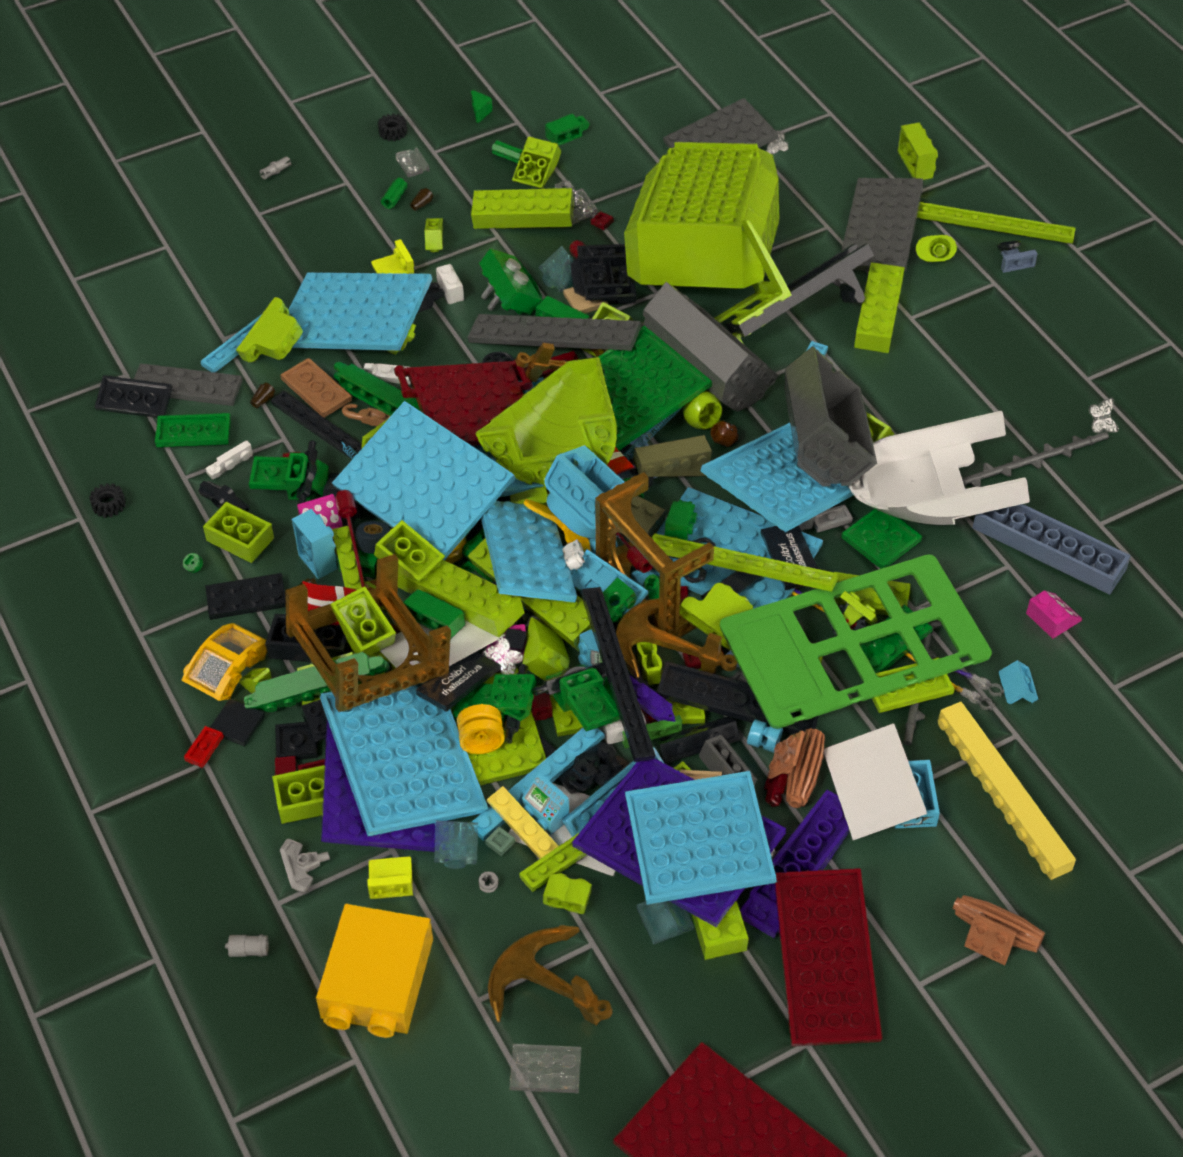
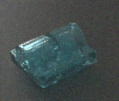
M562 246L538 267L544 273L542 275L543 282L548 287H556L560 292H563L572 283L570 264L574 261Z
M436 820L434 862L444 863L450 869H461L466 864H477L478 823Z
M645 901L637 904L636 909L653 944L694 929L687 911L670 901L648 905Z

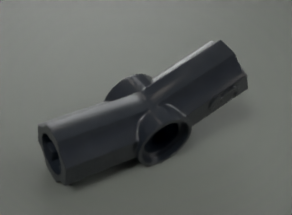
M203 481L200 484L199 494L211 500L219 509L225 502H228L246 512L250 510V506L239 499L227 485L221 487L211 481Z

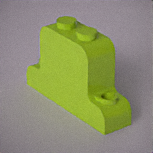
M274 297L236 351L242 360L247 362H254L261 354L281 360L290 352L291 348L301 337L303 330L297 320L289 316V310L280 298Z
M716 583L703 601H698L694 597L685 598L680 605L679 615L705 634L713 633L721 636V645L730 651L731 649L719 627L721 619L751 610L753 606L746 597L738 595L730 586Z

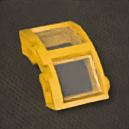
M235 623L223 625L200 646L190 663L185 666L181 681L219 701L230 699L242 678L241 672L246 667L251 668L256 663L265 660L267 654L266 639Z

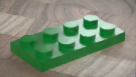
M230 413L158 416L155 445L156 447L228 445L231 423Z
M905 604L901 607L907 614L913 612ZM928 623L913 627L920 641L933 632L932 627ZM899 633L860 644L875 673L886 671L909 652Z

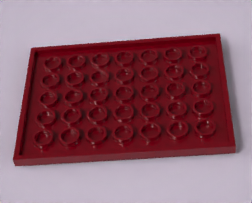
M703 1042L695 1048L613 1139V1144L629 1157H847L843 1151Z

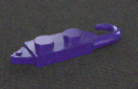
M630 676L640 708L658 722L660 720L675 722L672 704L644 683L641 684Z

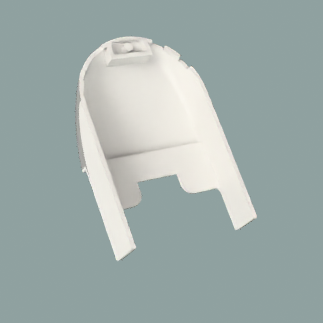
M1002 411L880 439L873 443L878 464L849 485L852 494L864 504L890 516L922 524L954 525V519L1030 502L1025 477L965 489L959 468L967 467L975 461L971 444L1006 435Z

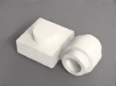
M576 539L562 549L565 562L570 570L579 569L585 562L582 557L585 555L582 545Z

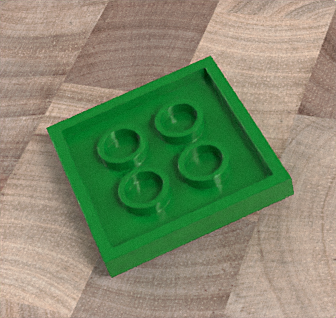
M876 509L842 532L841 536L843 540L880 569L888 567L922 541V536L901 519Z

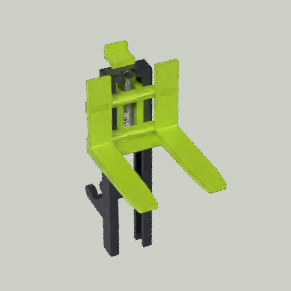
M743 220L741 221L742 226L770 282L762 280L753 284L754 294L714 319L721 323L730 316H737L727 322L726 326L730 333L742 342L740 337L750 335L758 328L763 327L766 323L830 283L839 287L841 291L839 296L844 303H863L865 295L852 269L873 257L874 254L868 243L857 248V244H852L786 285L751 222ZM761 300V302L750 309H743L754 301Z

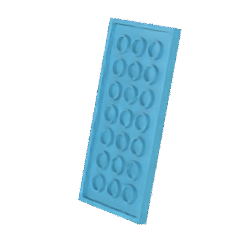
M495 501L481 517L499 594L575 602L577 594L569 567L564 559L563 545L556 523L532 511L524 504Z

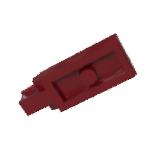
M781 773L772 779L767 777L764 787L766 791L765 801L771 807L779 806L782 800L781 794H783L787 784L788 774Z

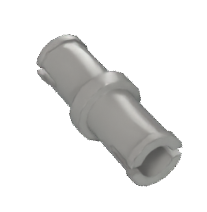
M285 156L277 162H271L269 166L259 171L260 174L264 173L261 177L267 179L273 174H279L282 169L291 166V161L287 163L290 159Z

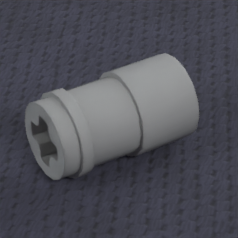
M230 935L228 943H225V949H228L229 957L267 956L269 949L268 936Z

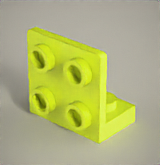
M401 239L395 241L393 255L371 262L376 273L414 274L413 259Z
M411 857L369 860V879H367L370 899L413 896Z

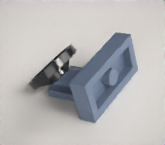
M1007 241L997 244V248L1004 250L1001 251L1003 256L1001 270L1003 273L1035 267L1037 252L1035 250L1019 252L1015 247L1020 246L1021 241Z

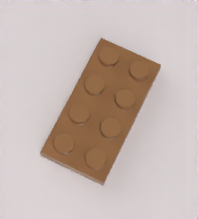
M310 358L281 374V380L324 418L352 401V396Z

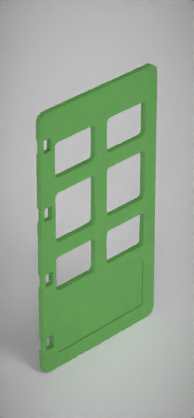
M930 554L837 582L832 592L815 589L721 619L719 625L769 725L775 729L835 711L859 701H865L896 691L917 682L920 683L954 672L972 664L975 665L987 661L992 655L991 648L935 556ZM907 575H913L931 606L912 613H905L887 582ZM871 587L875 590L891 619L855 631L851 630L834 599L840 597L844 591L850 593L851 591L856 592ZM820 604L837 636L812 644L808 641L793 611ZM939 620L958 653L932 660L913 627ZM899 633L917 666L880 678L874 672L860 644ZM845 650L861 677L863 684L842 691H836L818 658ZM965 656L970 658V660L961 662L959 659ZM910 674L914 675L915 678L907 681L904 676ZM858 693V697L852 699L848 697L849 694ZM796 711L802 713V715L794 718L790 714Z

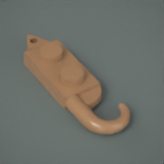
M348 404L342 408V413L345 417L362 421V423L371 426H378L391 417L378 409L369 407L368 409H362L358 413L348 411L350 408H357L358 405Z

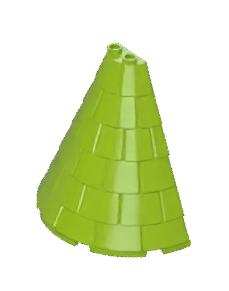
M595 357L566 362L537 384V386L524 394L521 399L493 418L490 423L478 430L476 436L485 452L489 451L496 459L495 462L513 473L518 480L530 485L533 482L542 484L544 488H546L545 477L556 456L585 445L607 465L616 447L617 425L600 358Z

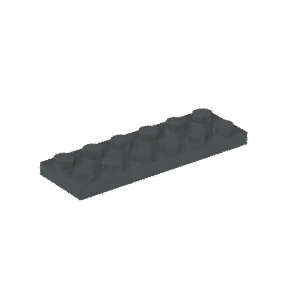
M140 363L134 377L136 380L171 384L173 388L170 398L229 406L234 405L243 382L240 375Z

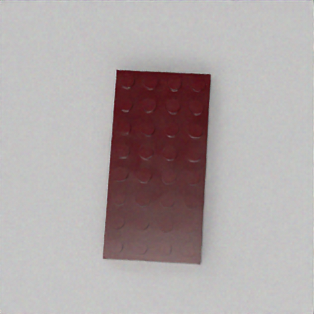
M861 868L775 873L776 883L774 885L791 1047L881 1042L882 1034Z

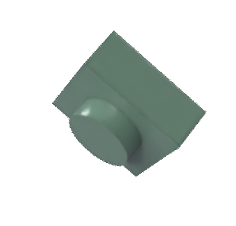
M498 827L485 840V844L500 856L515 843V838L501 827Z

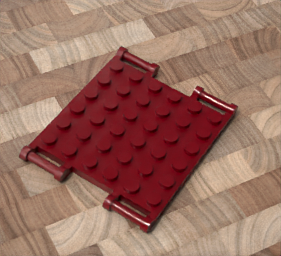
M515 360L408 368L399 365L394 368L395 376L398 377L402 388V396L404 398H416L420 411L471 446H481L476 432L521 399L524 395L522 390H530L533 387L531 379L526 376L525 368L518 366ZM514 370H518L522 382H518ZM406 377L409 378L412 389L408 386Z

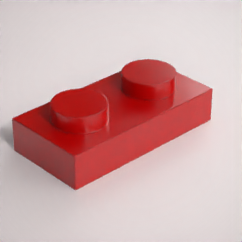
M205 726L185 754V761L203 768L224 738L223 733Z

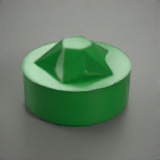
M196 553L188 554L183 560V567L190 573L198 572L203 566V559Z

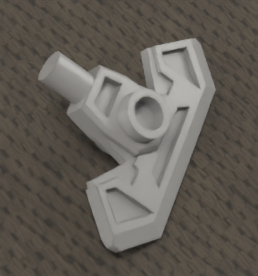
M286 839L280 848V853L291 888L305 893L313 881V877L306 873L319 867L320 862L330 860L328 852L300 854L303 845L294 840Z

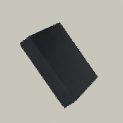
M229 699L210 728L222 732L224 739L245 747L264 719L265 713L255 708L246 709L244 704Z
M307 721L275 725L276 758L295 756L296 760L318 758L317 742L314 741Z

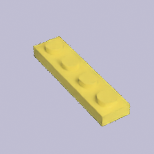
M503 786L487 799L488 804L539 859L558 847L554 840Z

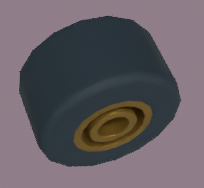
M368 521L360 524L356 529V545L358 549L365 553L374 554L376 543L390 531L389 526L378 521Z

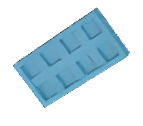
M588 549L584 552L585 555L582 556L585 560L583 566L577 570H570L574 587L580 593L582 589L601 587L602 592H604L618 577L635 591L637 600L634 606L640 604L648 594L645 588ZM613 601L611 605L615 606L619 604L620 601ZM627 609V610L622 614V617H623L630 609Z

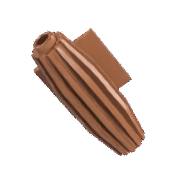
M810 728L805 732L800 731L795 735H791L786 740L778 742L774 748L775 754L769 765L768 778L772 779L781 773L788 774L786 801L793 808H800L806 805L817 782L824 755L825 741L824 733L817 729Z
M963 895L962 898L957 897L953 905V909L956 910L955 915L971 925L965 947L1003 965L1007 963L1012 946L1036 953L1044 938L1045 932L1024 918L990 902Z

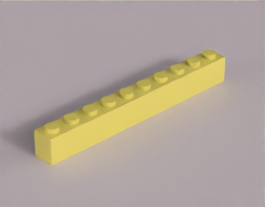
M959 702L940 710L939 727L949 736L951 744L959 750L961 758L969 764L973 775L981 781L983 789L991 795L995 806L1001 809L1007 823L1016 830L1017 837L1028 847L1029 854L1038 861L1042 872L1047 874L1050 880L1072 871L1076 861L1075 857L964 704Z

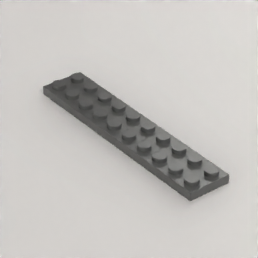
M478 314L467 338L469 343L541 346L542 343L554 344V347L632 351L641 329V322L631 320Z

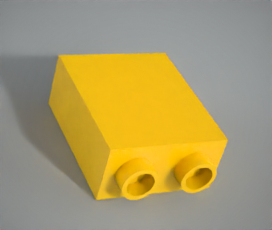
M350 904L344 905L316 996L320 1017L324 1019L326 1025L339 1030L349 1029L351 1024L366 1026L370 1033L383 1038L392 1037L394 1032L408 1034L433 942L430 918Z

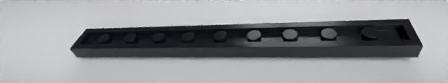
M601 587L582 589L580 594L634 762L654 760L655 752Z

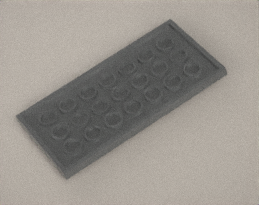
M858 178L842 250L852 244H857V248L868 243L874 256L852 270L869 271L872 262L905 267L904 272H906L924 184L923 179Z

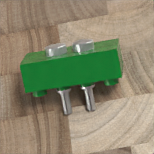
M490 248L479 263L483 270L482 274L489 280V286L481 295V298L486 300L493 289L496 291L494 293L495 297L487 308L492 311L499 300H501V307L507 311L513 309L520 315L523 313L531 315L535 307L542 300V294L536 282L516 256Z

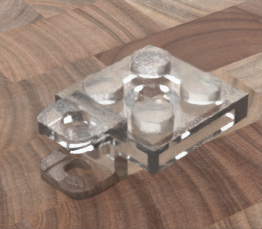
M568 180L555 185V189L562 186L572 188L574 206L578 207L573 209L572 225L598 213L597 207L582 188L575 191L573 185Z

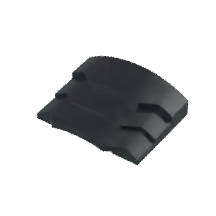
M625 244L577 246L578 257L570 264L574 293L583 296L585 301L602 300L618 301V303H636L635 284L631 283V277L627 275Z

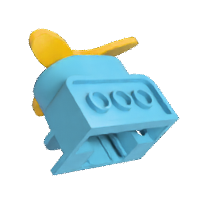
M584 445L556 456L544 480L546 488L550 491L547 496L548 507L529 499H525L523 504L539 515L555 522L561 528L562 534L565 535L567 544L577 539L585 552L587 549L591 551L588 538H596L595 498L601 493H605L615 486L624 483V481Z

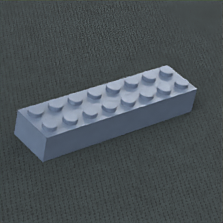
M1024 504L975 515L973 529L1109 595L1127 570L1131 555Z

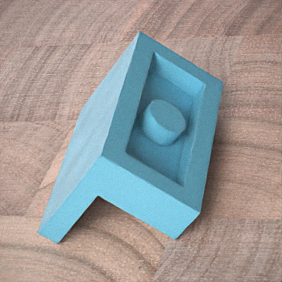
M1017 660L999 671L1008 704L1011 705L1021 698L1031 703L1038 700L1028 666Z

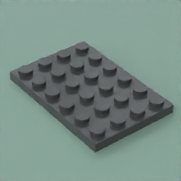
M743 98L663 137V141L668 148H673L675 142L758 144L759 148L777 139L778 133Z

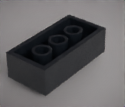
M275 613L265 643L268 657L270 659L311 662L296 637L289 638L286 633V614ZM326 625L313 630L331 658L350 652L351 646L340 625Z

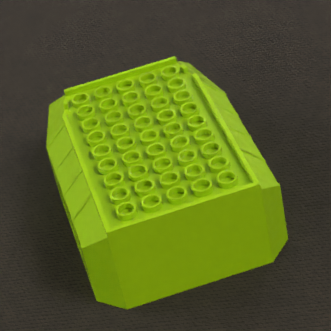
M675 142L674 147L669 148L668 152L647 173L624 232L627 275L641 285H664L667 282L672 286L746 288L764 280L765 270L747 237L741 221L749 220L770 255L779 224V180L773 154L758 148V144Z

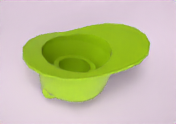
M948 235L926 236L921 238L916 244L917 255L920 259L927 262L949 260L955 255L957 249L955 240Z

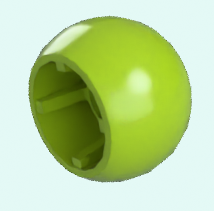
M704 391L683 406V415L690 426L701 430L709 429L721 418L722 405L713 393Z

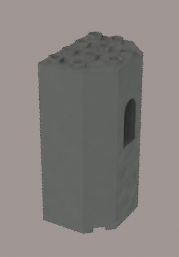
M667 282L643 311L645 321L641 327L645 325L712 381V386L708 390L722 403L737 412L757 403L779 376L700 305L686 295H683Z
M812 346L785 369L784 391L797 466L821 486H831V484L849 486L878 464L861 388L841 370L833 371V363Z

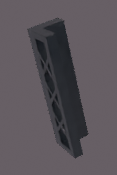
M727 716L655 738L653 742L659 748L661 759L666 764L700 753L705 741L722 735L728 744L739 741L740 737L736 721Z

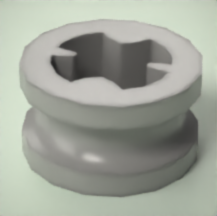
M484 872L479 877V887L483 892L490 893L497 889L498 878L493 872ZM491 879L493 884L491 885L490 883V886H486L484 880Z

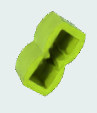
M649 642L637 643V664L641 668L642 679H646L649 685L660 683L662 661L657 654V645Z
M562 873L550 874L543 894V903L554 908H564L570 912L584 914L591 895L592 884L581 878L570 879Z

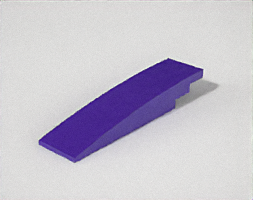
M829 790L824 792L772 860L775 873L819 871L825 869L850 832L838 795ZM771 883L755 886L750 892L749 899L740 909L742 920L775 939L779 933L775 885Z

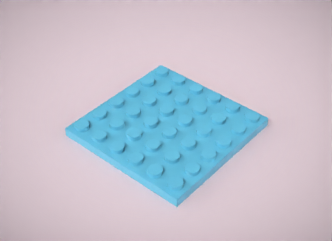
M750 771L625 792L647 905L776 883V874Z

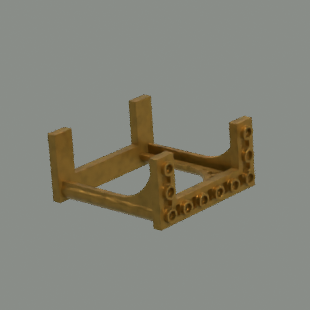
M643 472L615 486L613 489L601 493L595 498L596 556L631 579L630 570L632 564L626 558L629 549L625 545L616 548V533H623L630 540L628 542L631 547L635 546L660 574L659 614H652L648 617V621L654 627L680 638L697 628L683 617L679 619L681 578L713 561L714 547L709 542L674 562L637 523L631 511L632 499L648 490V476Z
M395 554L377 560L376 588L369 590V593L378 607L383 606L400 629L408 642L409 651L406 659L400 666L384 674L374 676L358 675V662L355 658L336 664L313 632L314 629L338 621L330 604L308 611V589L305 584L286 590V633L289 638L296 637L335 696V707L338 712L352 709L361 704L369 703L372 700L388 696L394 692L449 673L451 630L448 626H444L430 631L428 636L397 595L399 559ZM411 661L421 662L415 665L410 664Z

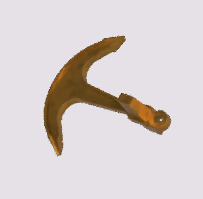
M542 343L537 352L532 356L521 352L515 359L518 366L522 368L528 366L526 376L532 382H536L543 371L548 369L556 371L568 361L550 360L555 349L554 344ZM608 349L590 350L598 357Z
M659 598L634 606L622 617L618 624L616 635L627 669L636 678H639V672L631 648L639 642H649L696 656L702 662L701 671L712 674L716 673L717 666L719 665L726 671H734L737 668V661L734 655H723L721 651V636L709 633L705 646L700 647L651 625L648 617L659 612Z
M560 925L559 927L530 933L514 942L502 953L491 971L488 983L489 999L496 1015L497 1023L501 1021L504 1007V990L510 982L516 979H528L572 999L575 1006L580 1009L584 1019L594 1025H597L600 1020H606L611 1017L613 1010L610 1002L607 1000L599 1001L598 996L593 993L588 981L576 975L571 981L572 985H570L534 959L537 951L543 946L562 940L567 941L579 933L578 927Z

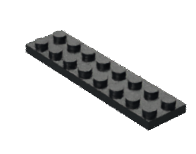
M666 661L657 694L664 699L750 723L757 719L766 722L768 727L770 726L748 683ZM800 711L790 713L793 718L802 715ZM819 716L795 722L792 725L783 727V731L796 734L800 731L805 732L810 728L816 729Z

